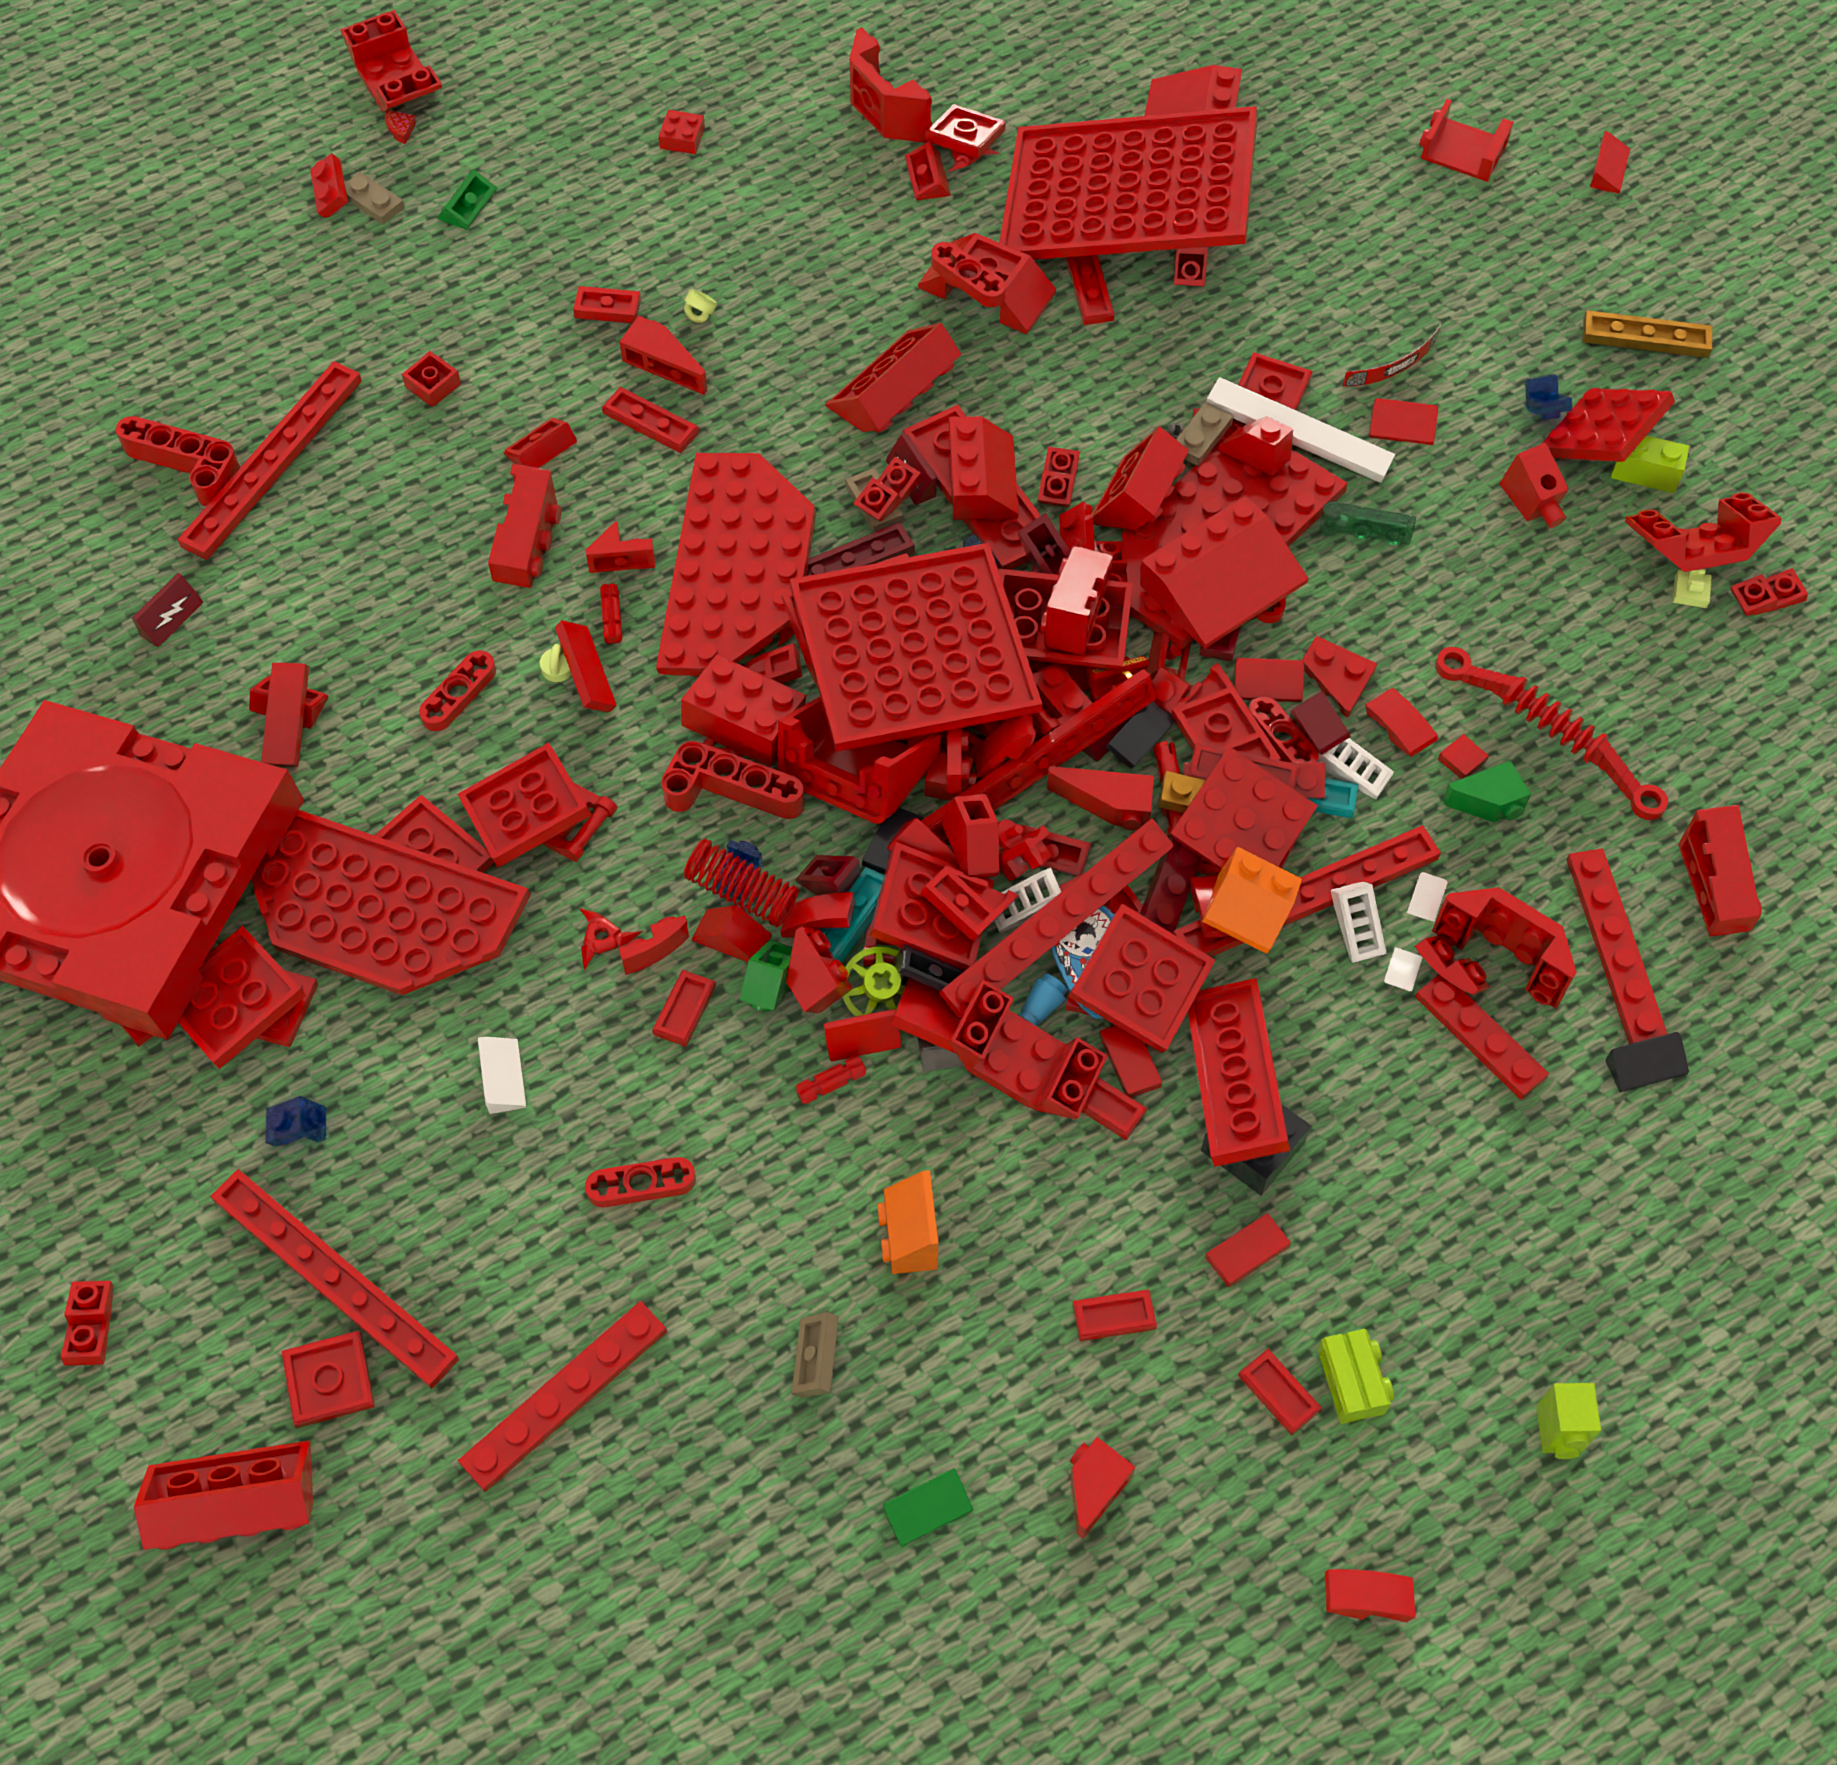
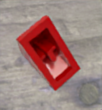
M738 905L707 909L692 937V941L748 962L771 939L772 934Z

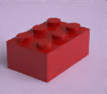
M716 654L681 699V726L772 767L778 759V720L806 704V695Z

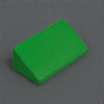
M472 169L442 209L437 219L467 230L497 190V187Z
M955 1468L883 1504V1513L901 1547L973 1511Z

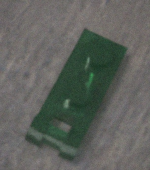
M1328 502L1323 507V518L1320 520L1319 530L1326 536H1332L1338 532L1353 535L1359 539L1371 538L1382 540L1392 545H1410L1416 516L1339 502Z

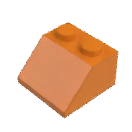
M1236 847L1218 875L1202 922L1268 954L1294 905L1302 879Z
M927 1170L885 1188L884 1203H877L879 1226H887L888 1239H881L883 1263L891 1262L892 1274L938 1270V1235L930 1170Z

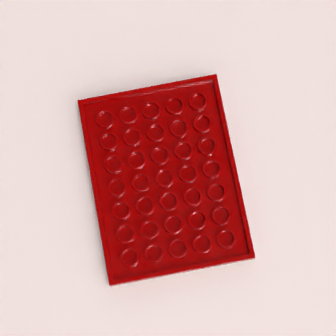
M1257 107L1018 127L999 243L1030 255L1033 260L1246 244L1258 119Z

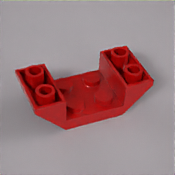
M395 10L340 29L357 73L382 112L443 88L442 83L431 66L423 67L412 50L406 27Z
M862 27L858 28L849 58L850 103L884 138L927 143L925 141V131L932 126V98L925 88L922 89L914 79L895 89L889 81H885L880 76V46L874 36H870Z
M977 233L950 242L1005 281V300L999 305L1000 323L1028 334L1056 294V288L1032 257ZM932 266L918 283L919 289L942 299H946L955 286L937 273ZM963 271L960 275L964 278H973L976 276V273L973 271Z
M1740 492L1733 494L1732 497L1719 499L1717 524L1703 523L1699 527L1692 529L1677 528L1655 510H1642L1636 515L1625 516V523L1682 571L1688 572L1747 561L1779 527L1781 517L1751 494Z
M1500 887L1449 893L1444 899L1432 932L1437 934L1440 939L1447 941L1450 946H1456L1461 950L1465 948L1477 930L1483 933L1484 938L1494 945H1502L1512 951L1520 962L1536 966L1525 990L1530 992L1532 998L1538 1003L1550 1005L1557 1009L1577 973L1563 926Z
M982 979L949 1041V1044L967 1071L1033 1110L1075 1120L1079 1118L1108 1055L1078 1037L1067 1044L1059 1041L1010 1011L1009 1008L1014 998Z

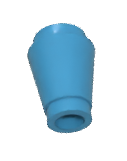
M1046 973L1041 979L1036 978L1018 1016L1038 1026L1066 1000L1064 996L1068 991L1067 987L1058 979Z

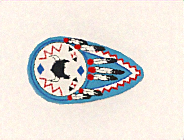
M1104 905L1051 948L1053 958L1069 992L1072 990L1114 916ZM1078 1003L1092 1018L1103 1019L1100 1015Z

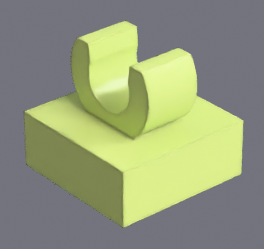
M1705 568L1688 572L1678 569L1675 575L1673 603L1707 608L1710 602L1712 575L1705 574Z

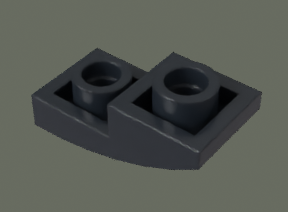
M1151 702L1138 711L1107 744L1106 748L1132 770L1155 743L1171 728L1175 720L1155 702Z
M899 807L889 819L880 824L862 859L861 865L885 874L890 851L886 848L905 822L914 818H918L921 821L925 817Z

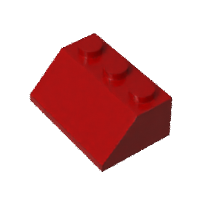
M983 416L949 417V459L953 520L1019 518L1013 436Z
M1157 427L1123 456L1093 511V525L1138 530L1146 522L1152 524L1163 510L1160 507L1161 503L1170 496L1174 489L1172 485L1173 480L1178 478L1186 466L1183 461L1189 450L1163 428Z

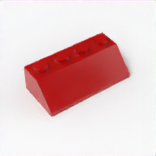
M942 323L907 330L825 405L863 433L870 431L882 432L892 424L891 418L896 414L906 411L913 405V398L933 387L934 383L932 381L936 377L952 370L954 367L953 362L962 354Z
M310 1440L148 1465L133 1506L143 1550L153 1548L168 1550L179 1544L198 1541L200 1543H211L223 1537L236 1535L250 1537L259 1534L261 1531L280 1528L282 1530H293L302 1525L309 1524L313 1508Z

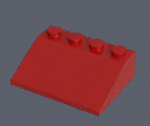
M1210 65L1152 79L1145 116L1236 108L1242 69Z
M1243 496L1141 560L1140 586L1206 649L1308 583L1309 578L1268 516L1249 498Z
M999 569L998 572L1028 660L1123 670L1133 583L1109 580L1085 656L1046 647L1045 632L1040 631L1043 615L1047 611L1054 584L1057 585L1059 575Z

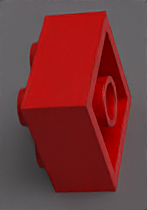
M667 110L658 135L660 149L696 154L705 129L704 115Z
M431 351L401 374L405 388L431 407H434L461 384L458 371Z

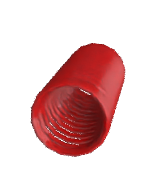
M707 838L702 839L694 848L686 863L683 873L684 879L691 880L692 883L698 882L699 887L705 886L706 891L712 890L713 894H719L720 898L726 897L727 902L733 901L734 905H740L742 910L747 909L749 914L754 913L756 917L761 916L763 921L768 920L769 924L775 926V928L781 926L797 899L798 886L792 885L789 887V882H786L781 888L782 878L778 879L774 884L775 874L771 875L767 880L768 870L764 871L760 876L761 867L756 868L753 872L754 863L749 864L746 868V859L739 864L740 856H736L733 859V852L726 855L725 848L719 851L718 844L712 848V841L707 840ZM713 854V857H712L711 861L709 862L708 866L706 867V865H707V863H708V861H709L711 855ZM721 856L716 868L713 871L714 866L716 865L719 857ZM728 860V862H727V864H726L724 870L722 871V873H721V875H720V872H721L722 868L724 867L726 861ZM733 865H734L733 870L731 871L729 877L727 878V876H728L730 870L732 869V867H733ZM708 872L705 882L701 884V879ZM715 876L712 886L708 888V883ZM722 879L719 890L715 892V887ZM729 883L727 892L724 895H722V890ZM736 887L734 896L729 899L730 893ZM744 889L741 900L736 903L737 897ZM751 893L748 904L743 907L745 899ZM759 895L755 907L752 910H750L751 904ZM766 899L765 904L763 906V910L759 914H757L758 908ZM774 901L770 914L765 918V912Z

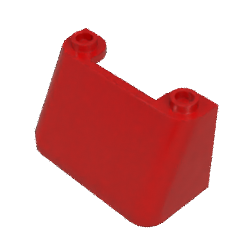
M819 696L778 720V771L798 778L803 784L805 793L872 823L879 824L889 819L896 812L939 756L941 735L931 733L910 737L908 739V746L898 741H889L835 752L824 708Z

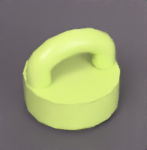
M691 289L685 298L684 311L692 322L703 323L709 315L713 314L717 303L708 295ZM692 307L702 311L701 315L694 314Z
M554 644L552 649L547 650L541 656L540 669L547 680L562 682L572 675L560 644Z

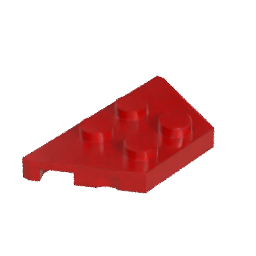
M1219 663L1214 664L1210 668V674L1201 683L1197 682L1190 689L1189 695L1182 698L1172 708V718L1175 720L1176 725L1193 752L1196 742L1226 749L1231 747L1235 751L1281 761V757Z

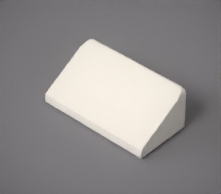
M479 1037L478 1045L484 1096L489 1114L527 1108L518 1040Z

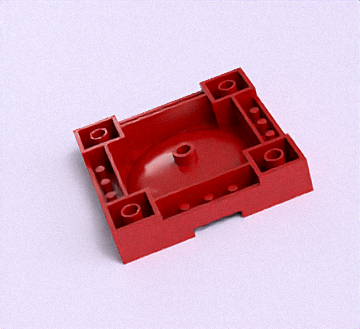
M44 700L0 768V981L98 1012L107 1021L168 1040L203 980L199 969L263 857H273L304 802V798L289 771L194 743L192 748L146 736L138 733L134 725Z

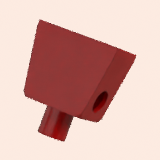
M1543 443L1518 453L1499 485L1526 521L1529 522L1542 516L1549 528L1560 525L1567 518L1559 504L1568 492V486L1547 444Z

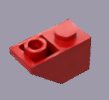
M1208 247L1175 249L1174 285L1205 286Z
M986 794L954 797L941 825L961 871L969 877L987 878L998 876V820Z
M801 926L795 932L786 982L804 1012L819 1014L853 988L847 980L849 977L847 969L839 960H835L829 950L831 944L825 934L820 930Z

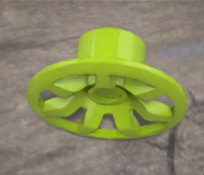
M871 947L862 950L847 963L845 968L848 973L853 969L863 978V985L853 988L842 997L845 1005L855 1017L871 1014L878 1002H884L888 1010L896 1009L893 998L896 994L902 995L905 986L901 985L900 973H898L893 965L883 961L882 954L895 957L899 951L888 947ZM876 954L875 964L868 970L856 964L862 958ZM866 994L869 1001L865 1014L853 1005L850 997Z

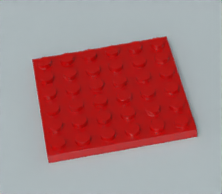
M989 543L790 579L792 596L835 752L1042 712V701Z

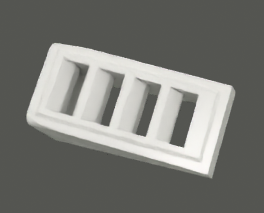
M1350 738L1323 755L1319 753L1318 762H1325L1326 773L1341 781L1358 784L1359 791L1374 799L1378 798L1394 771ZM1335 751L1341 753L1338 758L1333 755ZM1348 758L1354 760L1350 767L1345 764ZM1363 765L1366 767V769L1360 776L1356 772L1359 769V767ZM1374 771L1379 775L1374 783L1371 784L1367 780Z
M1051 868L1041 871L1001 892L1004 894L1008 890L1015 892L1018 895L1016 899H1021L1024 910L1018 913L1013 902L1008 907L1012 916L1005 919L1002 913L995 920L999 932L1002 933L1020 926L1061 893ZM1047 887L1050 896L1044 899L1040 889ZM1030 893H1034L1038 902L1032 906L1027 897Z
M1358 882L1332 889L1331 895L1351 962L1354 963L1387 954L1373 885L1366 882ZM1360 896L1361 901L1348 904L1349 898ZM1364 910V916L1351 918L1350 913ZM1368 924L1369 930L1354 933L1355 927ZM1370 938L1373 939L1374 944L1360 948L1357 947V942Z

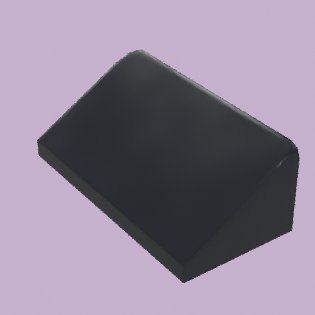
M905 944L893 960V965L898 973L939 991L964 972L957 967Z
M1679 1032L1614 1048L1605 1059L1620 1093L1689 1073L1683 1041Z

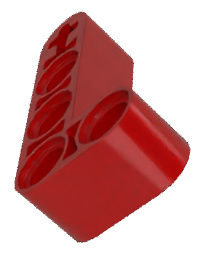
M136 416L125 417L116 425V434L127 456L190 473V483L197 500L205 507L240 468L233 446L225 440Z
M688 741L681 744L661 781L665 805L670 810L676 812L690 809L701 789L785 819H793L800 816L805 807L803 784L798 778L697 741ZM690 762H699V763L694 764V765H689V764H688V763H690ZM723 773H729V774H730V775L724 776V777H723V776H719V775H721V774H723ZM757 784H758V785H762V786L759 787V788H752V787H751V786L757 785ZM676 789H683V790H684V791L678 792V793L673 792V791L676 790Z

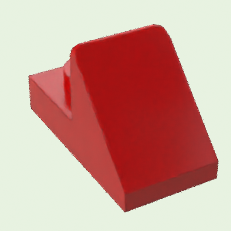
M618 521L614 522L586 549L589 573L656 568L652 538H635L621 541Z

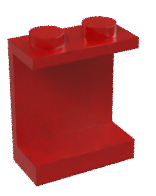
M1446 99L1441 110L1435 109L1429 125L1431 129L1425 128L1419 142V146L1423 147L1421 159L1488 182L1508 144L1514 122L1503 118L1495 134L1485 132L1448 119L1452 100Z

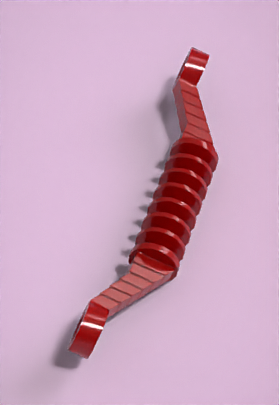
M1447 647L1440 651L1435 662V668L1442 678L1450 681L1461 680L1464 683H1469V685L1492 691L1503 699L1502 704L1506 707L1517 701L1515 713L1519 715L1528 709L1526 721L1529 723L1540 717L1537 729L1540 731L1550 724L1552 727L1548 736L1554 738L1559 733H1562L1561 746L1564 747L1569 742L1574 741L1571 753L1574 755L1584 748L1586 751L1583 761L1587 764L1592 762L1603 771L1606 770L1610 779L1612 778L1616 786L1618 785L1621 792H1624V795L1631 801L1630 806L1638 817L1645 820H1655L1663 815L1668 806L1666 793L1655 785H1640L1620 756L1616 755L1617 752L1607 740L1608 735L1602 733L1595 739L1592 738L1595 726L1590 725L1582 731L1581 727L1584 719L1581 716L1571 723L1570 718L1573 712L1571 709H1567L1561 715L1558 714L1561 702L1556 701L1548 707L1547 703L1550 698L1548 693L1543 694L1538 699L1535 698L1539 687L1534 685L1525 691L1524 689L1528 681L1525 677L1521 676L1519 678L1507 674L1502 675L1499 672L1494 673L1491 670L1486 671L1484 668L1471 666L1469 655L1458 647ZM1446 659H1455L1461 663L1462 667L1451 669L1444 661ZM1645 796L1651 797L1657 801L1658 807L1648 808L1642 804L1640 798Z

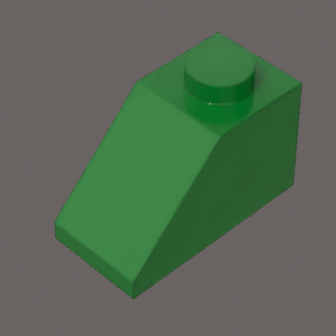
M1508 761L1449 783L1442 801L1447 807L1491 822L1503 818L1510 821L1524 813L1531 793L1512 762Z
M769 940L748 961L739 1000L750 1003V1007L759 1011H774L783 1002L789 988L786 979L793 947Z

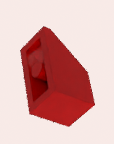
M1265 416L1237 429L1219 445V451L1273 476L1291 459L1293 428Z
M1098 1437L1095 1438L1090 1446L1083 1443L1070 1459V1463L1074 1465L1071 1470L1070 1482L1077 1535L1082 1539L1085 1538L1132 1479L1135 1471V1466Z

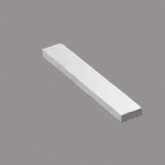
M1221 377L1218 378L1206 400L1207 403L1232 415L1234 419L1245 424H1250L1265 416L1293 428V445L1379 483H1382L1395 456L1394 453Z

